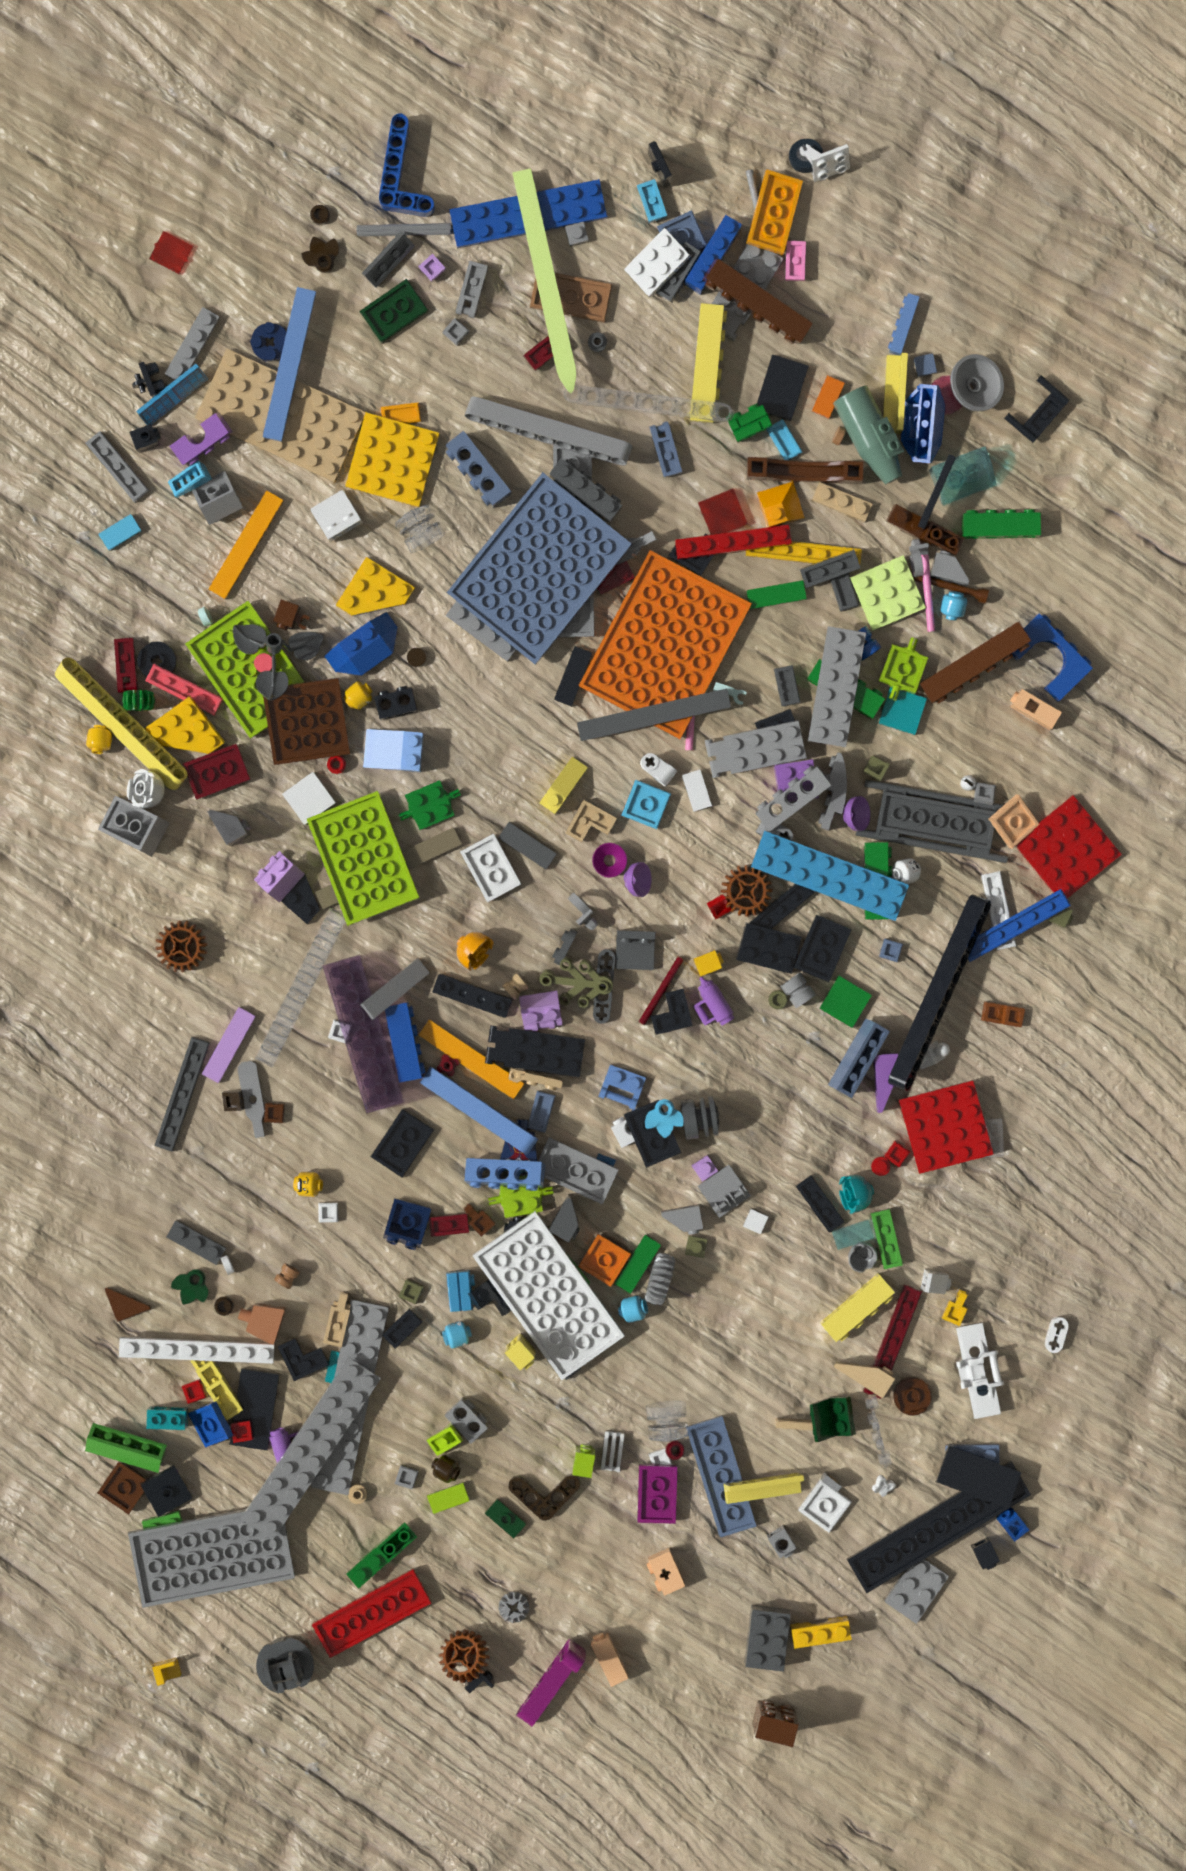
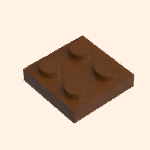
M118 1461L97 1494L129 1515L144 1493L140 1483L147 1480V1478L125 1463Z

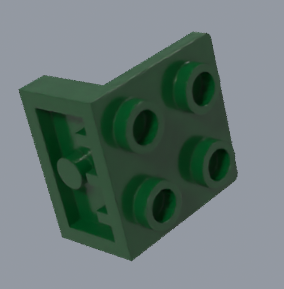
M832 1396L810 1404L815 1442H821L835 1436H853L856 1434L850 1396Z

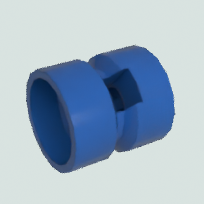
M867 626L859 630V632L866 633L865 640L867 641L864 644L861 662L882 648L876 639L871 638L872 633Z

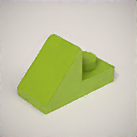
M449 1423L443 1430L434 1434L426 1441L438 1456L461 1443L463 1439L454 1426Z

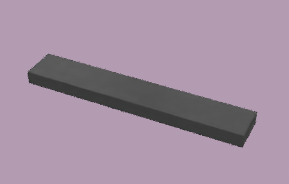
M191 1037L154 1146L171 1152L174 1151L210 1045L209 1042Z

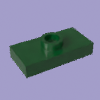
M498 1498L485 1512L492 1521L513 1539L526 1525L525 1521Z

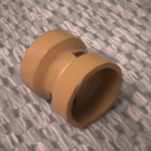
M284 1263L281 1267V1273L277 1274L274 1280L283 1287L290 1289L293 1285V1280L299 1276L300 1272L293 1266Z

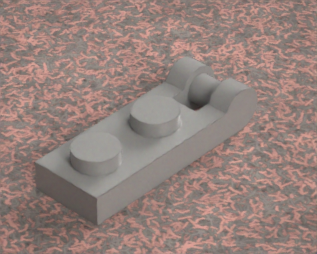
M469 261L456 314L462 315L463 313L469 315L468 317L475 318L488 265ZM465 301L472 302L471 307L464 306Z

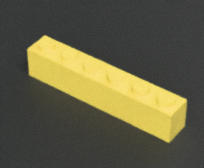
M704 303L700 305L690 413L691 422L713 423V419H717L718 416L715 400H719L720 388H716L717 380L721 381L722 369H718L719 361H723L724 349H720V343L725 340V330H722V322H726L727 311L724 310V305Z

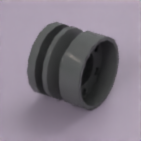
M708 1096L709 1105L706 1106L703 1097L700 1098L699 1107L695 1106L693 1099L680 1101L686 1140L698 1139L700 1129H703L705 1136L709 1137L708 1128H712L713 1136H719V1114L713 1096Z

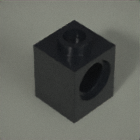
M988 1537L970 1545L982 1569H992L1000 1562Z

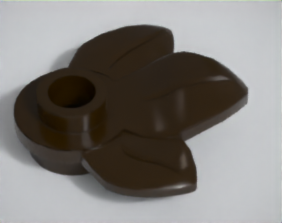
M313 236L310 242V251L301 253L303 261L308 266L316 267L321 273L330 272L334 267V259L339 253L338 243L333 238L325 244L321 239ZM322 261H327L328 265L323 267L321 263Z

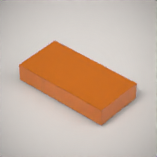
M827 375L811 412L829 419L834 409L833 403L838 399L845 383Z

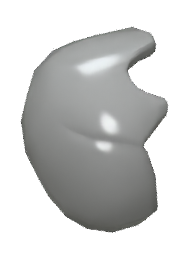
M856 1243L848 1253L849 1265L853 1270L860 1273L867 1269H872L878 1259L877 1250L870 1243Z

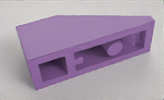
M897 1053L877 1054L873 1060L876 1109L878 1113L883 1112L893 1088L888 1083V1079L898 1057Z

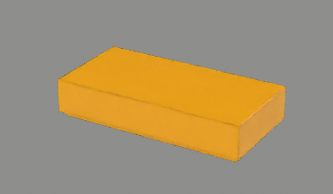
M419 402L381 407V414L384 418L406 424L421 422Z

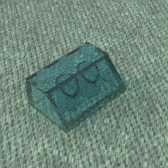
M986 446L955 457L956 459L939 498L942 506L997 485L993 465ZM945 462L934 465L929 469L934 485L937 483Z

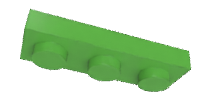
M890 1209L872 1212L871 1218L883 1269L902 1266L903 1263Z

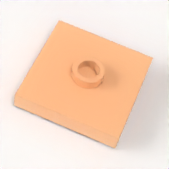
M1017 794L989 818L991 824L1011 849L1039 825L1035 816L1020 795Z

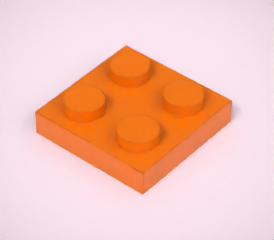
M597 1234L578 1267L611 1287L631 1253L602 1235Z

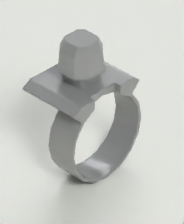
M913 539L909 547L911 552L909 561L914 577L924 575L921 555L928 554L929 544H923L920 539Z
M573 892L567 899L583 914L576 922L580 926L585 922L587 928L594 930L598 926L597 921L590 917L594 912Z

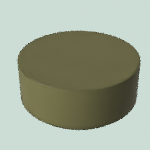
M776 990L769 995L768 1002L772 1008L782 1009L787 1005L788 998L783 991Z

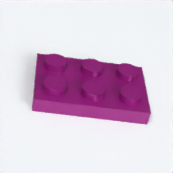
M639 1464L637 1523L676 1524L677 1465Z

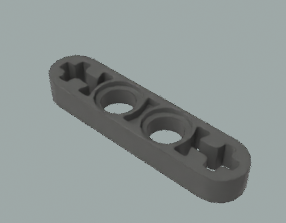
M604 949L598 956L597 973L600 975L603 971L609 972L613 982L615 954L609 949ZM605 952H609V956H612V960L608 961V966L612 965V970L607 968L600 969V964L604 966V960L601 959V955H605ZM600 984L601 987L606 988L605 984ZM612 991L608 993L609 998L606 1001H600L598 995L594 997L593 1018L597 1023H606L610 1018ZM596 1003L602 1005L609 1004L608 1008L604 1007V1013L607 1014V1017H604L603 1020H599V1017L596 1016V1013L600 1012V1007H596Z

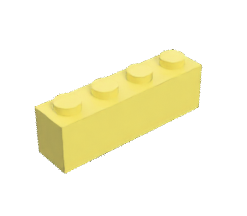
M877 1273L824 1318L820 1324L835 1342L839 1340L842 1342L850 1335L848 1332L851 1329H857L864 1323V1318L868 1315L870 1317L879 1310L878 1306L893 1299L892 1295L895 1292Z

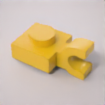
M959 1289L955 1302L949 1300L942 1319L958 1326L961 1325L967 1311V1307L963 1306L968 1296L967 1292Z

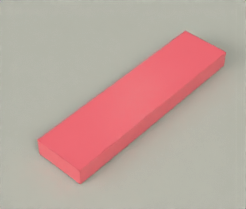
M153 664L145 680L182 700L191 695L200 709L214 716L223 700L222 697L156 664Z

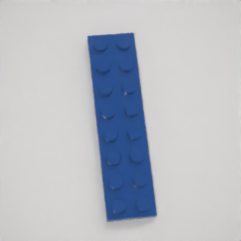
M600 179L536 192L545 231L563 228L580 222L587 223L607 219ZM517 196L449 209L457 249L526 235Z

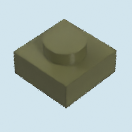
M688 1235L685 1255L704 1258L708 1239Z

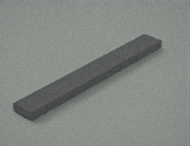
M726 688L577 722L580 740L585 741L730 708L731 704Z

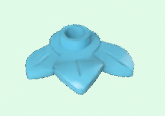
M662 1099L656 1103L655 1109L647 1113L645 1127L646 1129L656 1127L661 1136L667 1138L674 1126H683L684 1120L681 1112L674 1109L671 1101ZM663 1105L668 1106L667 1112L661 1111Z

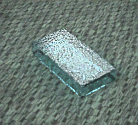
M868 1219L831 1231L837 1250L874 1238Z

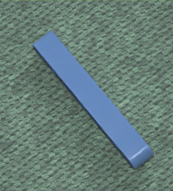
M430 1066L420 1083L522 1153L528 1155L537 1142V1137L435 1068Z

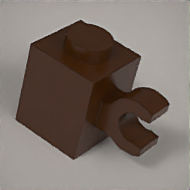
M281 599L273 621L277 624L278 628L286 631L288 628L293 629L295 623H297L300 629L307 630L306 626L301 625V621L303 619L310 620V617L299 614L301 608L299 605Z

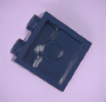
M394 1198L383 1238L387 1239L386 1242L392 1245H397L398 1242L405 1244V1248L410 1250H416V1247L421 1248L431 1208Z

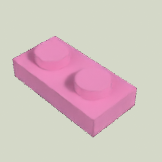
M787 241L785 281H805L806 241Z

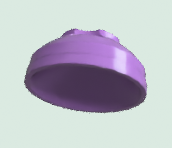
M862 796L851 798L843 809V820L854 831H864L870 822V806Z
M644 862L633 863L624 874L625 887L633 896L644 897L651 888V872L648 865Z

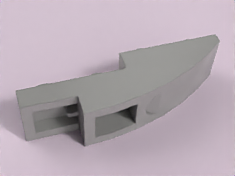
M839 752L836 753V756L832 755L829 766L832 768L830 774H826V777L832 785L826 790L832 793L826 797L824 805L827 806L825 813H821L818 822L821 824L820 829L826 831L830 828L834 813L839 815L843 813L846 800V768L842 753Z

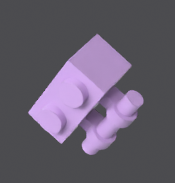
M279 851L269 859L270 862L264 869L261 868L258 871V875L254 880L265 892L280 903L305 873Z
M557 991L519 996L524 1030H532L534 1032L541 1028L549 1027V1029H554L555 1026L562 1025Z

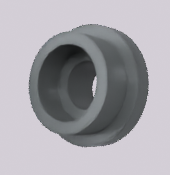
M593 333L588 339V346L594 352H601L607 346V339L602 333ZM600 339L601 344L595 345L594 340Z

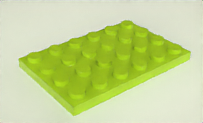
M246 601L185 643V645L249 738L252 739L268 728L263 695L256 687V678L261 672L255 668L254 660L259 654L266 653L271 657L272 654L267 651L266 646L264 648L259 647L258 652L255 654H245L239 650L234 641V625H258L265 630L266 637L271 634L251 603ZM281 650L275 655L276 672L286 673L288 685L303 683L304 680L284 651Z
M378 791L307 818L347 926L420 898Z

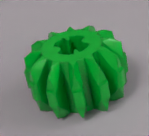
M129 690L123 693L122 703L125 710L149 711L154 709L155 697L152 691Z

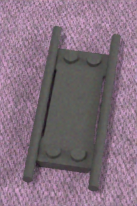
M865 780L864 787L883 790L876 832L870 830L856 831L855 836L1007 863L1008 856L990 853L994 826L989 821V818L1004 804H982L973 802L974 799ZM899 834L908 835V836H914V837H919V838H925V839H930V840H936V841H941V842H947V843H952V844H957V845H963V846H967V847H966V848H962V847H957V846H952V845H946V844H941V843H935V842H930V841H924V840H919V839H913V838H908V837H902V836H899Z

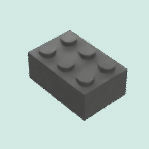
M751 1605L744 1660L745 1667L784 1672L791 1616L789 1609Z

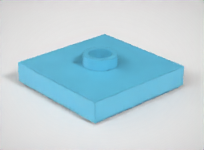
M635 780L621 816L657 830L671 793Z

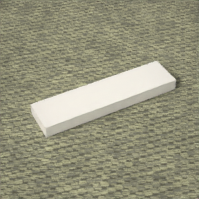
M1001 871L981 875L985 897L991 901L989 916L992 927L1010 918ZM1015 937L996 949L1000 950L1016 946Z

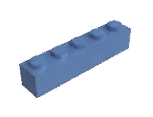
M910 293L904 296L902 302L904 306L899 311L901 316L896 321L895 326L897 328L896 331L893 330L891 336L893 340L888 345L889 353L901 355L919 296Z

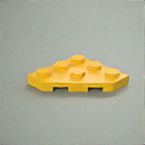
M366 557L336 606L351 616L406 604L415 587Z
M191 695L144 728L161 746L209 754L225 742Z

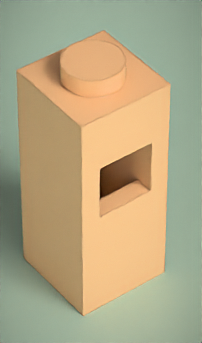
M1023 689L1019 692L1015 691L1010 699L1012 702L1010 707L1048 730L1054 727L1062 713Z
M600 1633L594 1636L591 1646L610 1686L613 1687L629 1679L628 1672L609 1633L605 1635Z

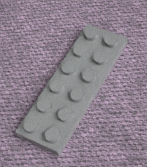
M828 626L808 741L846 747L866 637L865 632Z

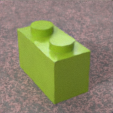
M581 1444L576 1446L572 1475L592 1478L595 1460V1449L592 1448V1445Z

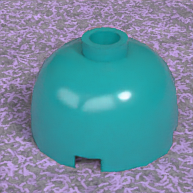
M857 1174L841 1177L839 1185L842 1184L843 1191L840 1190L839 1195L844 1209L850 1210V1214L865 1210L872 1201V1196L874 1195L873 1186L867 1179Z

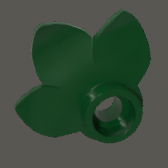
M193 1269L188 1274H179L171 1283L172 1289L181 1290L180 1298L183 1305L191 1303L196 1298L201 1302H205L209 1293L205 1285L206 1276L199 1269ZM194 1275L199 1276V1282L193 1280Z

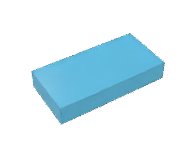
M783 419L766 429L784 460L789 461L802 453L801 448Z
M132 514L99 533V536L107 549L111 551L142 530Z

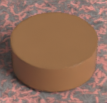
M839 426L831 443L837 446L840 445L846 433L845 427Z

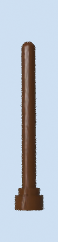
M910 571L914 580L923 582V576L914 577L913 572ZM930 577L931 585L975 597L979 603H986L990 589L982 587V589L978 588L976 590Z

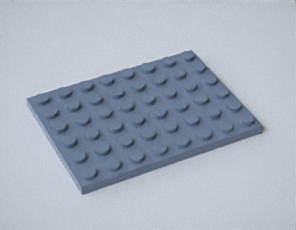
M542 472L447 593L536 665L630 549L632 544Z

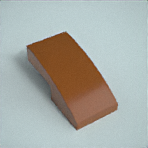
M984 1002L981 1020L1022 1028L1025 1009Z

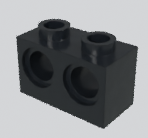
M402 686L396 688V692L389 693V690L378 692V696H375L374 699L379 719L382 721L418 712L412 688ZM403 695H408L410 697L409 704H400V698ZM390 700L392 703L391 707L388 710L382 709V701Z

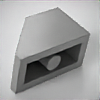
M940 551V553L934 555L930 577L962 586L969 584L968 577L956 557L951 556L950 552Z
M699 1204L661 1211L663 1218L683 1232H688L689 1235L700 1233L699 1229H703Z

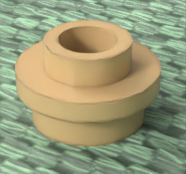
M353 1485L349 1490L348 1498L354 1504H361L367 1498V1490L362 1485ZM354 1492H360L361 1497L356 1498Z

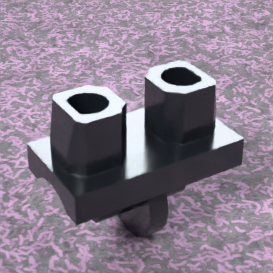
M145 362L138 363L144 379L141 378L140 373L135 374L136 381L132 383V387L134 389L139 388L141 393H145L146 385L150 396L153 398L166 388L162 379L155 382L151 379V376L160 373L156 362L145 364Z

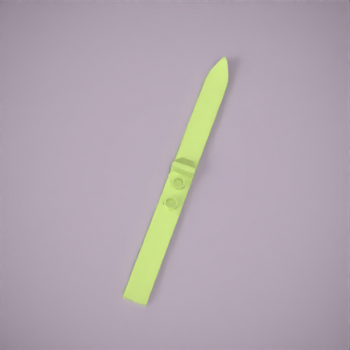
M530 168L512 172L557 374L567 391L572 393L576 381V366L532 171Z

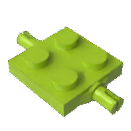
M913 637L910 638L908 647H899L892 644L879 679L880 682L888 684L893 688L889 699L897 701L900 691L916 693L928 657L920 655L915 651L918 639L914 640Z
M528 1175L519 1176V1179L525 1180ZM500 1186L499 1196L488 1197V1201L496 1200L489 1202V1206L501 1203L505 1218L531 1214L534 1211L537 1213L543 1212L542 1196L554 1194L553 1191L546 1192L553 1190V1187L538 1188L537 1191L526 1190V1187H519V1190L507 1189V1186Z

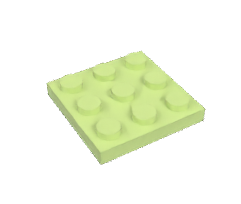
M904 555L850 578L872 631L926 609Z

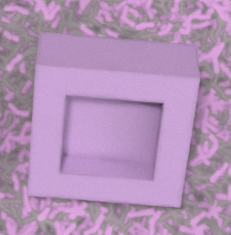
M434 254L430 255L418 266L431 282L446 270Z
M708 1155L691 1165L702 1182L718 1172Z

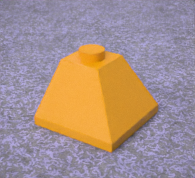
M794 482L757 492L767 527L781 526L805 518Z

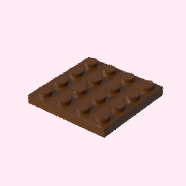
M338 677L289 684L286 692L275 700H268L263 696L274 765L350 754Z

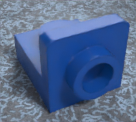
M1012 1507L996 1517L1014 1542L1029 1531Z

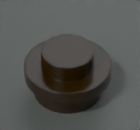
M226 1296L219 1297L214 1304L215 1311L221 1316L229 1315L234 1308L233 1301Z

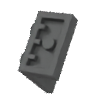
M617 930L615 968L653 970L656 932Z

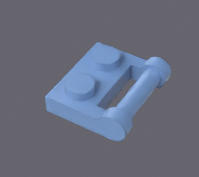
M610 1064L598 1097L614 1100L634 1110L646 1077ZM611 1085L633 1093V1098L630 1099L607 1090L608 1086Z

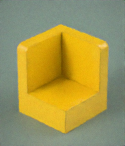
M177 1657L156 1662L152 1667L157 1686L163 1685L167 1680L182 1675Z

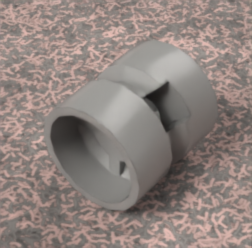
M801 972L780 986L786 995L791 996L790 1001L795 1008H798L816 995L810 986L805 985L806 979Z

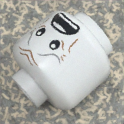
M911 858L895 862L892 868L893 878L905 884L916 882L921 874L920 865Z

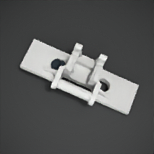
M983 1323L957 1327L956 1331L962 1360L956 1361L959 1370L961 1389L968 1387L974 1419L999 1415L1001 1412L996 1387L1004 1385V1381L1001 1379L997 1359L998 1350L988 1351ZM973 1346L978 1347L980 1350V1354L977 1357H971L969 1354V1350ZM988 1356L994 1379L992 1382H988L983 1366V1358Z

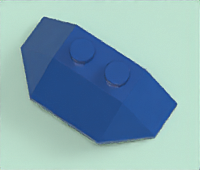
M919 384L917 389L905 400L904 428L901 433V442L913 462L932 463L942 444L945 402L939 385Z
M385 612L343 639L324 657L335 672L362 676L393 654L398 627L389 614Z

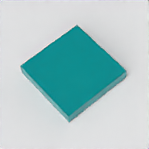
M890 687L878 724L915 735L927 698L900 691L897 701L889 699L893 689Z

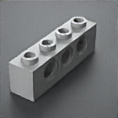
M810 766L803 772L805 775L802 778H794L788 783L789 787L786 790H778L772 795L774 799L770 802L765 800L757 806L758 811L755 814L769 832L832 785L819 766L815 768ZM806 780L811 781L814 785L813 789L805 790L802 786L803 782ZM795 792L798 795V800L790 802L787 799V794ZM780 804L783 809L782 812L779 814L774 813L772 805Z

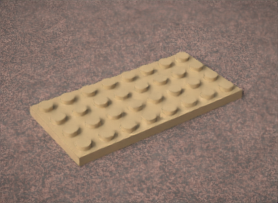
M226 349L195 419L204 422L213 414L220 412L233 431L229 435L335 483L362 425L365 412L296 380L282 442L263 438L277 371Z

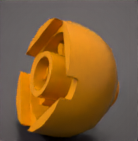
M471 932L459 938L457 942V958L468 970L472 971L471 968L476 970L488 958L489 955L486 953L489 948L492 950L494 942L483 933Z

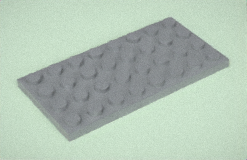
M246 1509L129 1531L128 1536L142 1608L295 1578L285 1523L274 1540L241 1520Z

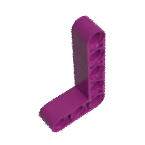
M569 1639L519 1708L516 1716L532 1727L572 1671L577 1673L586 1659V1650Z

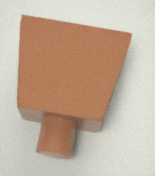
M256 1303L252 1311L241 1308L238 1319L248 1322L246 1332L274 1345L286 1308Z

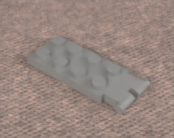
M747 244L733 269L765 290L781 265L783 258L773 252ZM718 292L712 304L724 305V310L727 311L726 322H722V330H725L727 338L735 341L738 336L735 333L740 324L744 326L751 313L749 311L743 312L737 307L736 302L725 300L721 297L722 293Z
M799 720L723 736L724 740L713 742L712 739L705 740L708 757L716 756V760L709 761L713 778L719 777L720 773L725 771H731V774L807 758Z

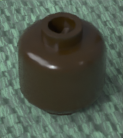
M447 1455L435 1458L431 1465L433 1476L445 1483L455 1482L461 1472L459 1462Z

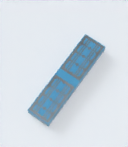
M195 364L136 412L147 425L153 424L208 380V378L199 366Z

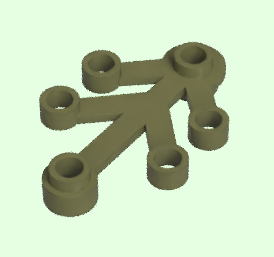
M565 957L561 960L560 968L564 971L568 970L573 977L556 976L549 969L544 970L539 977L540 983L544 986H551L552 984L574 986L568 992L560 995L559 1003L563 1006H567L571 999L585 987L593 989L586 995L579 997L577 1003L582 1008H586L590 1001L599 993L608 994L613 989L611 978L600 976L591 966L590 961L586 959L580 962L579 970L572 964L570 958ZM563 962H567L569 966H565ZM582 964H586L588 968H584ZM581 972H587L593 980L586 979ZM547 977L550 981H545L544 978ZM600 984H605L606 988L601 987ZM562 997H566L568 1001H564ZM581 999H585L587 1003H582Z

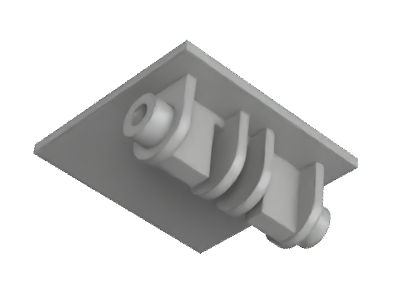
M727 1165L698 1186L719 1218L751 1196L730 1165Z

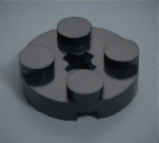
M155 641L140 650L137 659L138 667L146 677L153 664H155L152 662V659H156V656H160L162 663L158 666L172 673L174 672L177 658L174 650L167 644Z

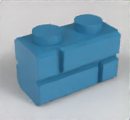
M470 1270L447 1272L450 1312L473 1310L474 1303L468 1293L472 1291V1286H475L474 1274H470Z

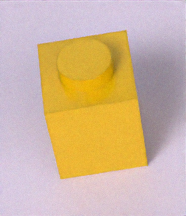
M715 950L693 958L700 976L721 969V964L724 963L720 952L716 954Z

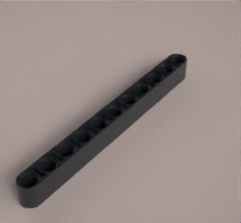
M974 894L969 896L889 1075L888 1083L905 1091L911 1088L990 911V900Z

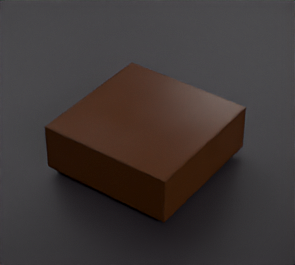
M265 1103L264 1122L284 1123L285 1104Z

